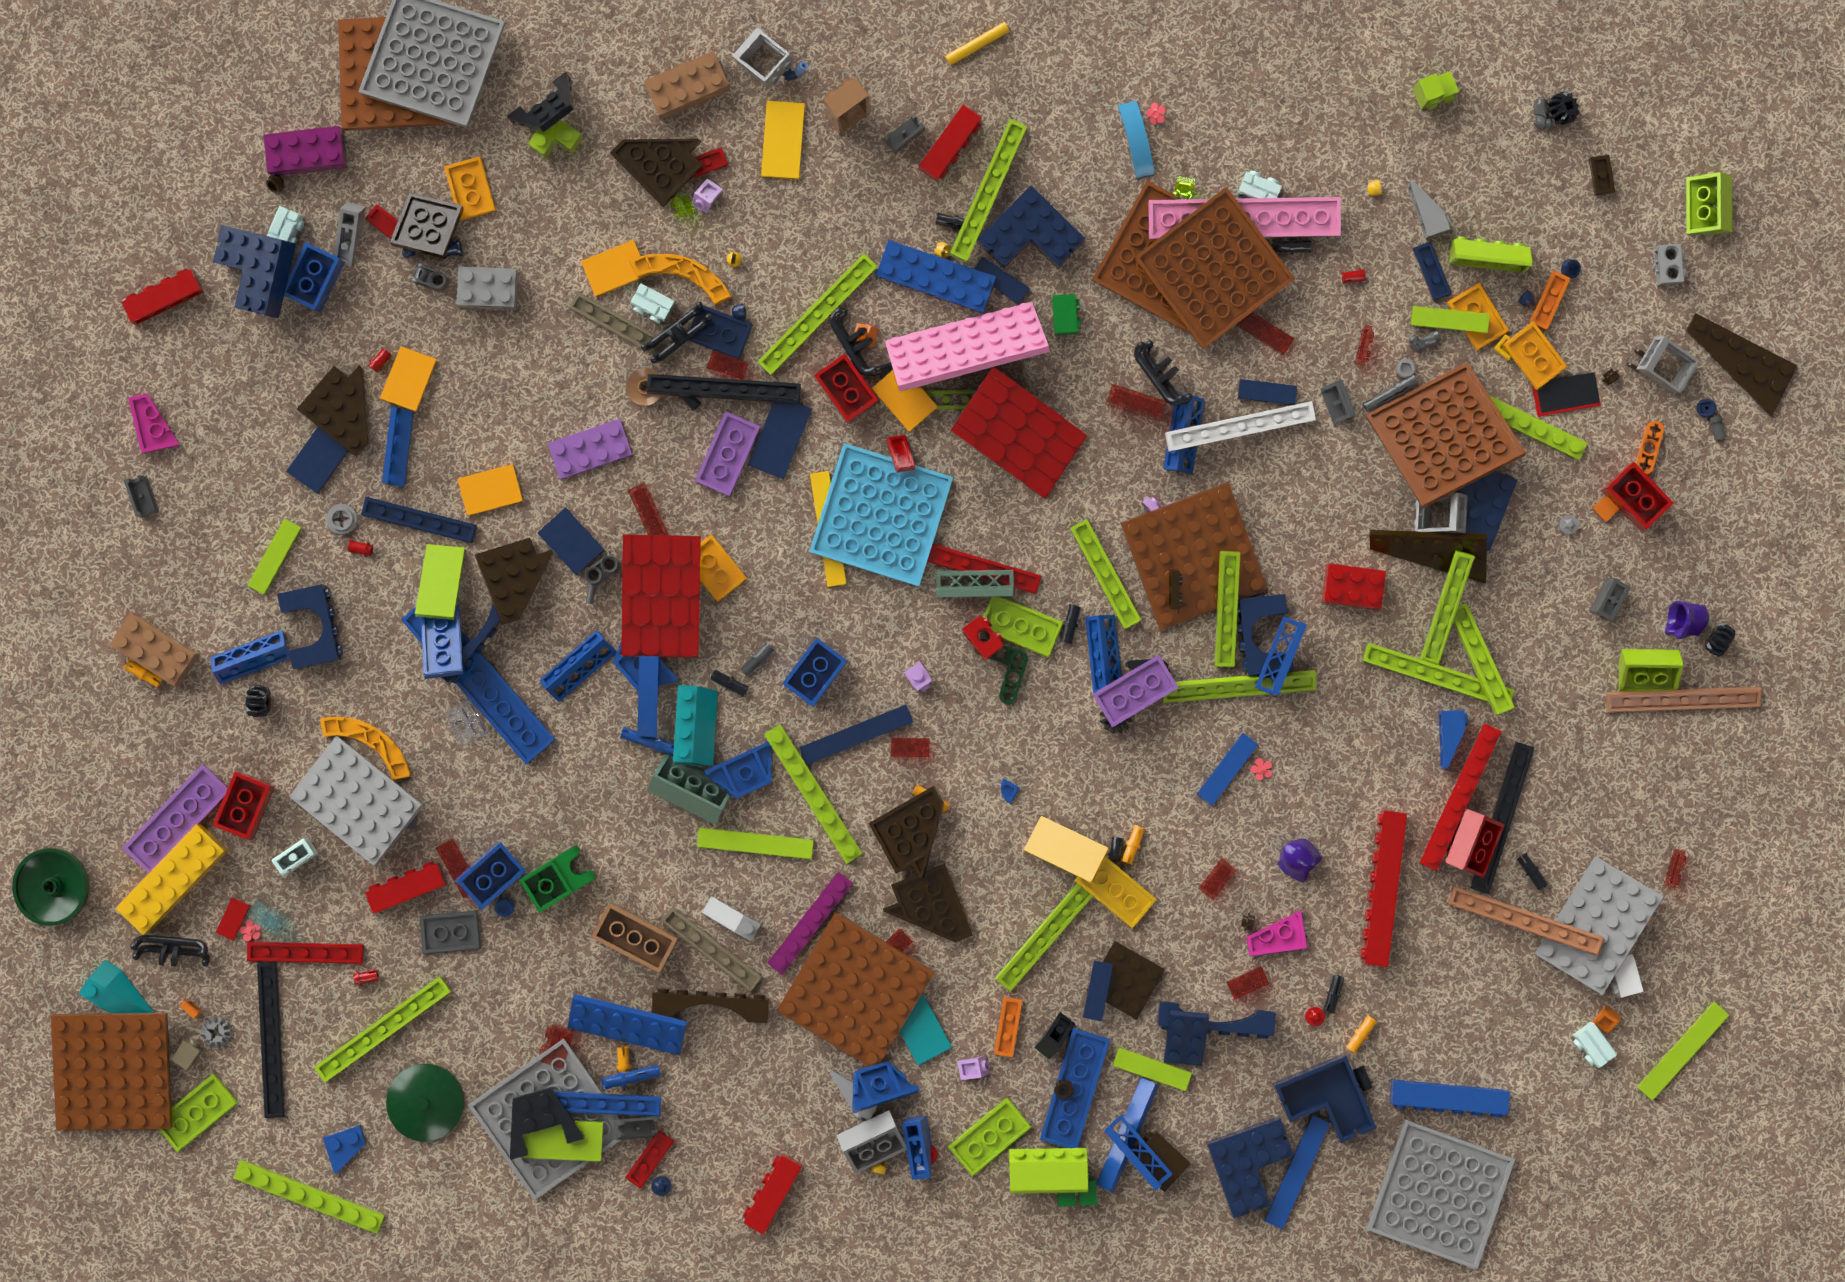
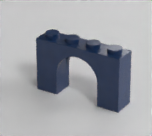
M320 584L277 594L281 613L286 614L311 609L320 616L323 623V631L317 642L310 646L289 650L292 668L298 670L341 660L343 648L337 641L339 629L337 625L334 626L333 622L335 610L333 606L330 607L329 599L332 598L330 589L326 588V585Z
M1285 594L1238 599L1237 615L1240 617V622L1237 623L1238 634L1242 635L1239 649L1240 653H1244V661H1241L1242 672H1246V676L1259 675L1268 653L1259 650L1253 643L1251 636L1253 625L1263 616L1286 614ZM1277 657L1269 662L1272 672L1280 667ZM1293 661L1291 663L1289 671L1294 670Z

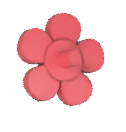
M1152 103L1151 109L1146 111L1147 117H1151L1150 123L1156 125L1158 122H1165L1166 117L1162 114L1166 113V108L1164 106L1159 107L1158 103Z
M1261 758L1256 759V765H1252L1250 768L1252 773H1256L1255 778L1262 780L1264 776L1266 778L1271 777L1272 772L1267 769L1272 767V763L1270 761L1264 762Z
M251 919L245 921L246 927L241 926L239 928V932L245 934L243 939L247 942L251 941L252 938L257 940L261 936L257 932L261 930V924L257 922L253 925Z

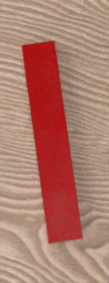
M932 544L927 560L929 563L956 571L1013 570L1014 588L1034 594L1037 593L1042 576L937 544ZM982 575L980 577L992 581V579L989 578L987 575ZM1001 575L997 579L1000 584L1010 585L1009 575Z
M247 942V961L363 964L364 944Z

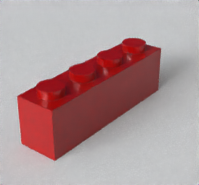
M963 104L919 164V170L936 182L939 179L943 180L949 172L947 169L951 163L954 165L959 159L960 155L958 153L962 148L966 149L970 144V136L973 133L977 134L982 127L980 123L982 117Z
M183 269L172 278L166 277L160 280L158 285L145 287L143 292L137 295L135 293L125 297L126 300L121 303L130 322L137 325L204 293L195 272L191 269Z
M431 861L422 865L423 869L416 871L414 868L404 872L405 876L398 879V876L387 879V884L380 886V883L369 886V891L364 893L372 913L381 912L447 885L440 863L434 864Z
M782 1153L781 1157L776 1156L771 1165L774 1167L771 1174L767 1172L762 1181L765 1185L761 1191L757 1189L752 1198L755 1201L752 1208L748 1206L742 1216L745 1218L743 1222L745 1225L764 1235L803 1164Z

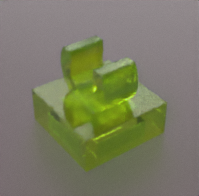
M1177 176L1173 193L1176 194V198H1179L1180 195H1185L1187 199H1190L1193 195L1196 179Z
M678 196L673 199L674 203L670 205V208H676L678 211L674 217H689L696 214L689 196Z

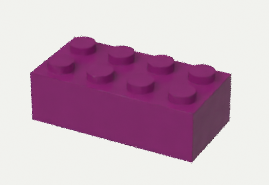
M340 126L263 135L267 172L270 175L282 176L348 168L344 131Z

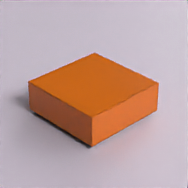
M1607 495L1592 508L1604 522H1607L1620 509Z
M190 999L180 1004V1007L193 1019L198 1018L202 1014V1010Z

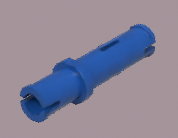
M623 727L621 739L655 749V752L661 751L673 755L674 743L662 740V737L637 736V731Z
M658 1065L626 1073L618 1072L617 1075L602 1078V1087L604 1090L618 1086L626 1087V1084L660 1076V1068Z

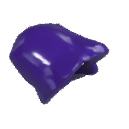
M1682 601L1673 602L1669 607L1665 634H1674L1677 639H1684L1694 635L1699 636L1709 622L1706 606Z
M1299 839L1289 842L1284 846L1282 852H1280L1278 865L1285 874L1303 883L1307 880L1309 872L1323 858L1312 843L1306 839Z

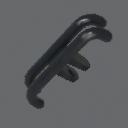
M697 302L694 308L648 343L641 345L642 351L646 352L653 349L668 336L672 339L673 343L650 358L652 363L656 364L665 359L711 323L713 316L706 314L705 318L686 332L683 327L685 323L703 309L702 302Z
M835 309L830 316V326L857 371L864 376H877L881 374L883 369L880 366L869 368L860 354L861 350L873 342L872 338H867L856 346L854 344L857 339L867 332L866 328L863 327L849 336L842 324L843 318L848 313L847 310Z
M1151 340L1146 343L1140 341L1134 350L1135 360L1163 399L1173 406L1190 402L1193 399L1192 394L1179 395L1169 382L1179 369L1175 366L1163 374V371L1172 362L1171 358H1165L1157 365L1150 356L1153 342Z
M141 935L135 938L130 945L131 950L134 951L132 955L134 960H139L140 956L145 952L160 953L159 965L163 966L169 954H172L170 963L174 967L177 966L180 955L201 957L203 966H208L210 963L208 946L205 942L198 939ZM142 943H158V944H163V946H160V945H142V946L139 947V945L142 944ZM181 946L198 947L200 949L183 948Z

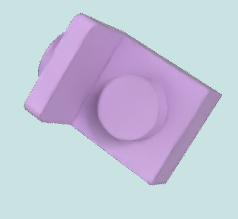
M706 179L694 193L692 204L698 210L708 213L711 205L719 197L723 189L709 179Z
M1148 496L1141 503L1148 511L1155 510L1160 506L1156 499L1153 497L1150 499Z
M921 662L904 672L916 691L921 690L924 692L931 687L930 682L933 680Z
M986 1055L957 1061L961 1080L981 1078L989 1074L990 1065Z

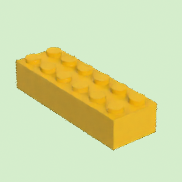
M196 824L115 909L142 935L149 934L229 850L202 824Z

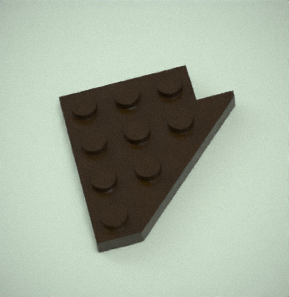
M698 138L623 139L610 152L662 207L703 168L691 154L702 142Z
M359 365L348 377L333 366L298 406L297 410L357 458L369 444L362 367Z
M531 538L475 554L501 625L520 620L553 555L552 550L536 554Z
M936 786L930 787L869 823L896 874L913 866L919 879L925 877L944 806V801Z
M945 863L926 870L925 877L919 879L916 874L891 884L898 903L883 908L884 912L953 942L973 936Z

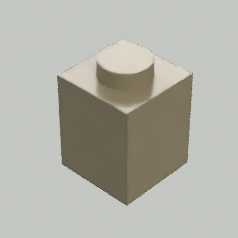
M193 1038L191 1040L186 1039L183 1040L171 1060L185 1070H189L204 1049L200 1047L201 1043Z

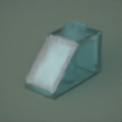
M258 899L255 900L247 914V917L259 927L275 936L282 933L290 919Z

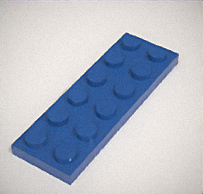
M891 240L887 242L876 273V277L983 314L996 280V276Z
M574 994L567 1028L680 1055L687 1021Z
M1077 1028L1072 1029L1057 1081H1070L1073 1093L1068 1098L1061 1099L1053 1092L1040 1140L1065 1148H1078L1110 1042L1109 1038Z

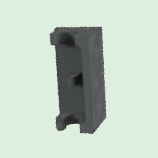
M913 115L883 140L896 154L925 131V126L917 120L916 115Z
M1343 380L1331 383L1320 389L1333 425L1355 416Z
M139 475L135 479L124 480L136 517L143 518L159 512L147 476Z
M1606 578L1589 611L1600 615L1605 620L1613 621L1631 587L1616 578Z
M658 1117L614 1121L615 1140L654 1137L658 1133V1130H655Z

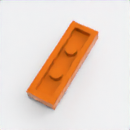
M1554 270L1551 272L1529 323L1534 321L1538 328L1544 331L1548 330L1571 278Z
M1003 996L993 1054L1013 1058L1022 999Z

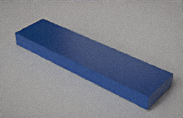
M1242 733L1198 791L1197 795L1213 806L1258 744Z

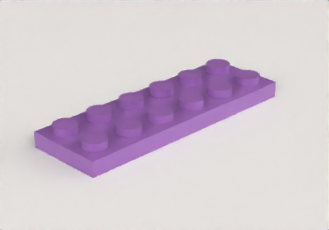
M202 764L122 849L149 874L196 824H200L223 800L228 786L205 764Z

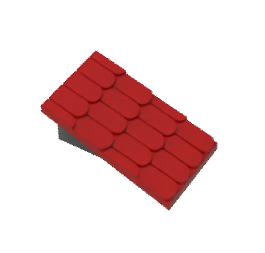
M995 367L991 368L950 430L957 437L1044 499L1047 498L1087 437L1083 431Z
M623 534L621 657L698 658L701 536Z

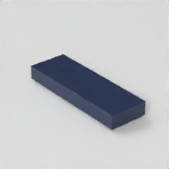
M1431 241L1414 247L1413 252L1433 302L1451 295L1452 292Z
M984 257L980 259L974 268L996 276L993 288L1018 305L1030 289Z
M1240 379L1237 399L1295 405L1297 386Z
M1094 960L1083 1018L1102 1021L1113 964Z

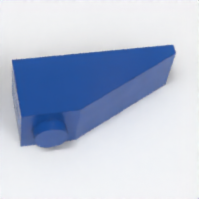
M1465 710L1438 711L1441 769H1448L1465 732V726H1468V715L1465 714Z
M927 1115L908 1117L902 1122L912 1180L931 1178V1142Z

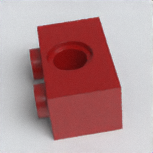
M979 615L962 628L961 632L983 660L986 661L1003 648L1004 644L1002 642L1004 639L998 632H993L990 628L992 624L986 617L982 618ZM982 632L987 633L989 640L986 642L981 641L979 634Z

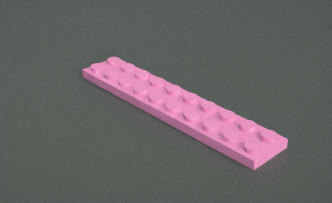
M1341 197L1236 199L1264 237L1341 236ZM1209 199L1149 200V239L1160 238Z

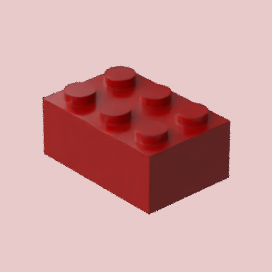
M845 353L814 375L815 380L847 425L879 403L875 394Z
M1635 462L1627 464L1601 490L1640 531L1647 530L1674 504Z
M1328 563L1325 568L1321 603L1380 610L1382 609L1386 571Z
M234 772L212 826L244 839L253 840L275 785L242 772Z
M1466 809L1461 818L1458 831L1454 836L1451 849L1447 853L1445 863L1484 878L1505 824Z

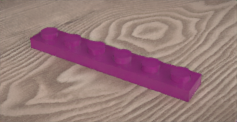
M837 872L767 964L782 975L853 883L840 872Z

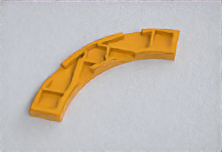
M648 254L629 260L637 278L651 274H672L683 277L700 287L710 298L714 306L732 298L728 289L718 277L702 264L687 257L674 254Z
M320 718L324 737L344 736L359 740L381 756L393 781L412 777L401 750L391 738L378 728L353 718Z

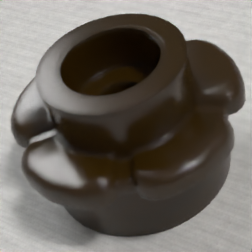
M270 175L268 177L266 185L271 192L277 193L284 189V181L280 176Z
M1610 369L1603 374L1604 379L1602 382L1605 381L1607 386L1620 378V375L1617 373L1619 371Z
M1250 913L1247 916L1243 915L1241 927H1245V932L1246 930L1252 931L1255 916L1250 915Z
M1068 1080L1057 1081L1054 1088L1055 1094L1061 1099L1071 1096L1073 1093L1071 1082Z

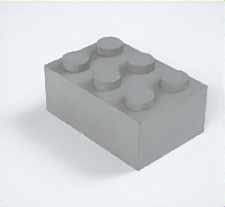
M458 267L457 305L460 308L517 310L519 272L517 269Z
M890 1110L837 1135L841 1149L855 1174L907 1150L904 1137Z

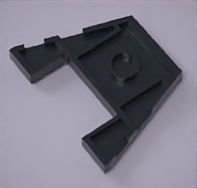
M565 72L555 79L552 83L558 90L548 94L544 101L540 104H535L528 113L519 106L507 115L510 122H517L520 126L527 125L530 129L544 133L573 111L574 105L573 96L570 93L572 87L569 83L571 81L569 75Z
M552 1087L513 1097L510 1160L528 1155L523 1137L525 1134L561 1124L567 1144L585 1138Z

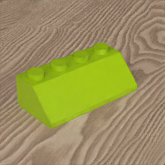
M1459 236L1451 241L1449 264L1525 273L1532 267V256L1530 247H1525L1523 243L1506 245L1505 241L1489 243L1486 239L1471 241L1467 237Z
M1087 1148L1009 1149L1010 1194L1088 1192Z

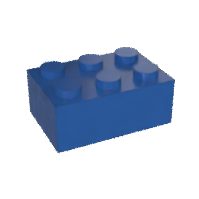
M305 242L288 277L284 296L321 313L345 261Z
M816 637L782 684L814 707L848 661Z
M497 842L454 881L476 906L483 910L524 874L526 870L501 842Z

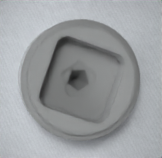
M1572 515L1562 517L1558 523L1559 530L1567 535L1576 532L1579 526L1578 520Z

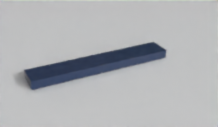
M366 496L361 512L362 516L468 543H473L477 528L476 524Z
M903 705L799 748L806 765L908 725L913 720L907 706Z

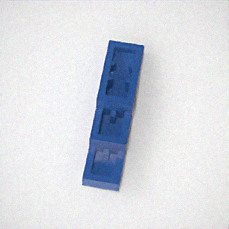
M639 656L637 736L657 737L659 656Z

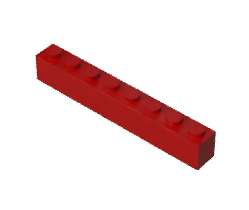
M1485 723L1483 724L1421 857L1420 865L1437 872L1502 732L1501 730Z
M1381 810V814L1377 816V825H1380L1379 833H1375L1374 838L1377 850L1372 855V863L1375 866L1374 871L1370 872L1369 882L1372 883V890H1368L1367 902H1370V906L1365 911V921L1368 922L1367 929L1364 928L1362 933V940H1365V946L1360 950V959H1363L1362 963L1384 967H1388L1407 813Z

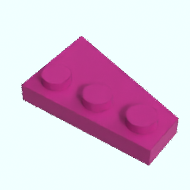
M147 393L128 397L142 454L180 446Z
M1301 910L1247 936L1249 957L1307 949Z

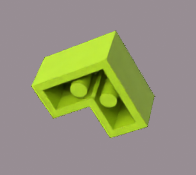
M1451 71L1439 76L1435 73L1420 79L1413 87L1421 110L1424 108L1431 110L1442 101L1449 103L1455 100V96L1459 93Z
M560 120L544 133L536 131L528 145L532 150L547 158L556 144H559L573 154L583 137L581 133Z

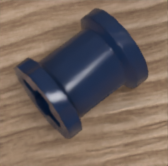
M460 239L451 242L445 259L447 256H463Z

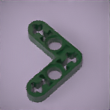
M1004 645L1003 649L1006 650L1005 658L999 659L994 654L989 659L1008 665L999 698L1002 703L1011 704L1017 697L1028 657L1025 652ZM1022 654V658L1025 659L1024 662H1020L1018 667L1022 668V672L1017 669H1010L1011 665H1016L1014 656ZM1016 672L1019 675V680L1016 683H1011L1008 680L1009 673ZM1005 683L1010 686H1017L1016 690L1012 688L1011 695H1013V699L1005 701V697L1002 696L1003 692L1006 693L1008 691V687H1004Z

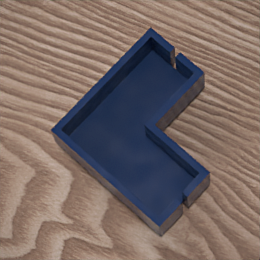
M1031 185L977 239V244L988 255L991 254L992 250L995 251L992 254V258L1003 269L1030 243L1058 269L1070 257V254H1073L1085 242V237Z
M221 225L217 241L220 242V246H216L213 263L243 270L234 308L279 318L296 243Z
M1497 471L1456 491L1467 495L1466 533L1487 534V552L1492 547L1518 480Z
M1344 1054L1272 1083L1278 1099L1282 1102L1280 1104L1289 1122L1324 1108L1336 1138L1340 1143L1357 1137L1353 1131L1355 1129L1362 1135L1377 1128L1347 1056Z
M1278 1116L1206 1142L1233 1218L1250 1213L1249 1209L1251 1208L1253 1211H1257L1270 1206L1258 1168L1294 1156L1289 1140L1284 1137L1287 1135Z

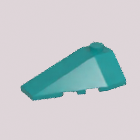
M104 960L90 975L78 993L109 1013H155L139 994L135 986L128 980L124 972L107 960Z

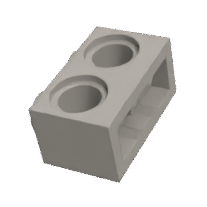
M1681 244L1658 245L1653 248L1657 286L1683 283L1686 278V269L1683 268L1682 260H1684L1685 255L1684 249H1681ZM1666 251L1673 254V260L1666 257ZM1668 270H1672L1675 273L1674 279L1668 276Z

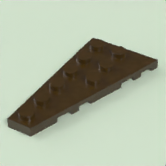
M1695 313L1686 332L1771 417L1798 365Z
M1370 530V550L1445 572H1449L1456 550L1474 555L1475 558L1468 579L1486 584L1487 534Z

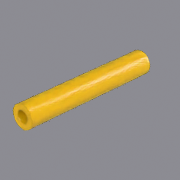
M1003 22L947 54L945 58L951 66L1009 33V28Z

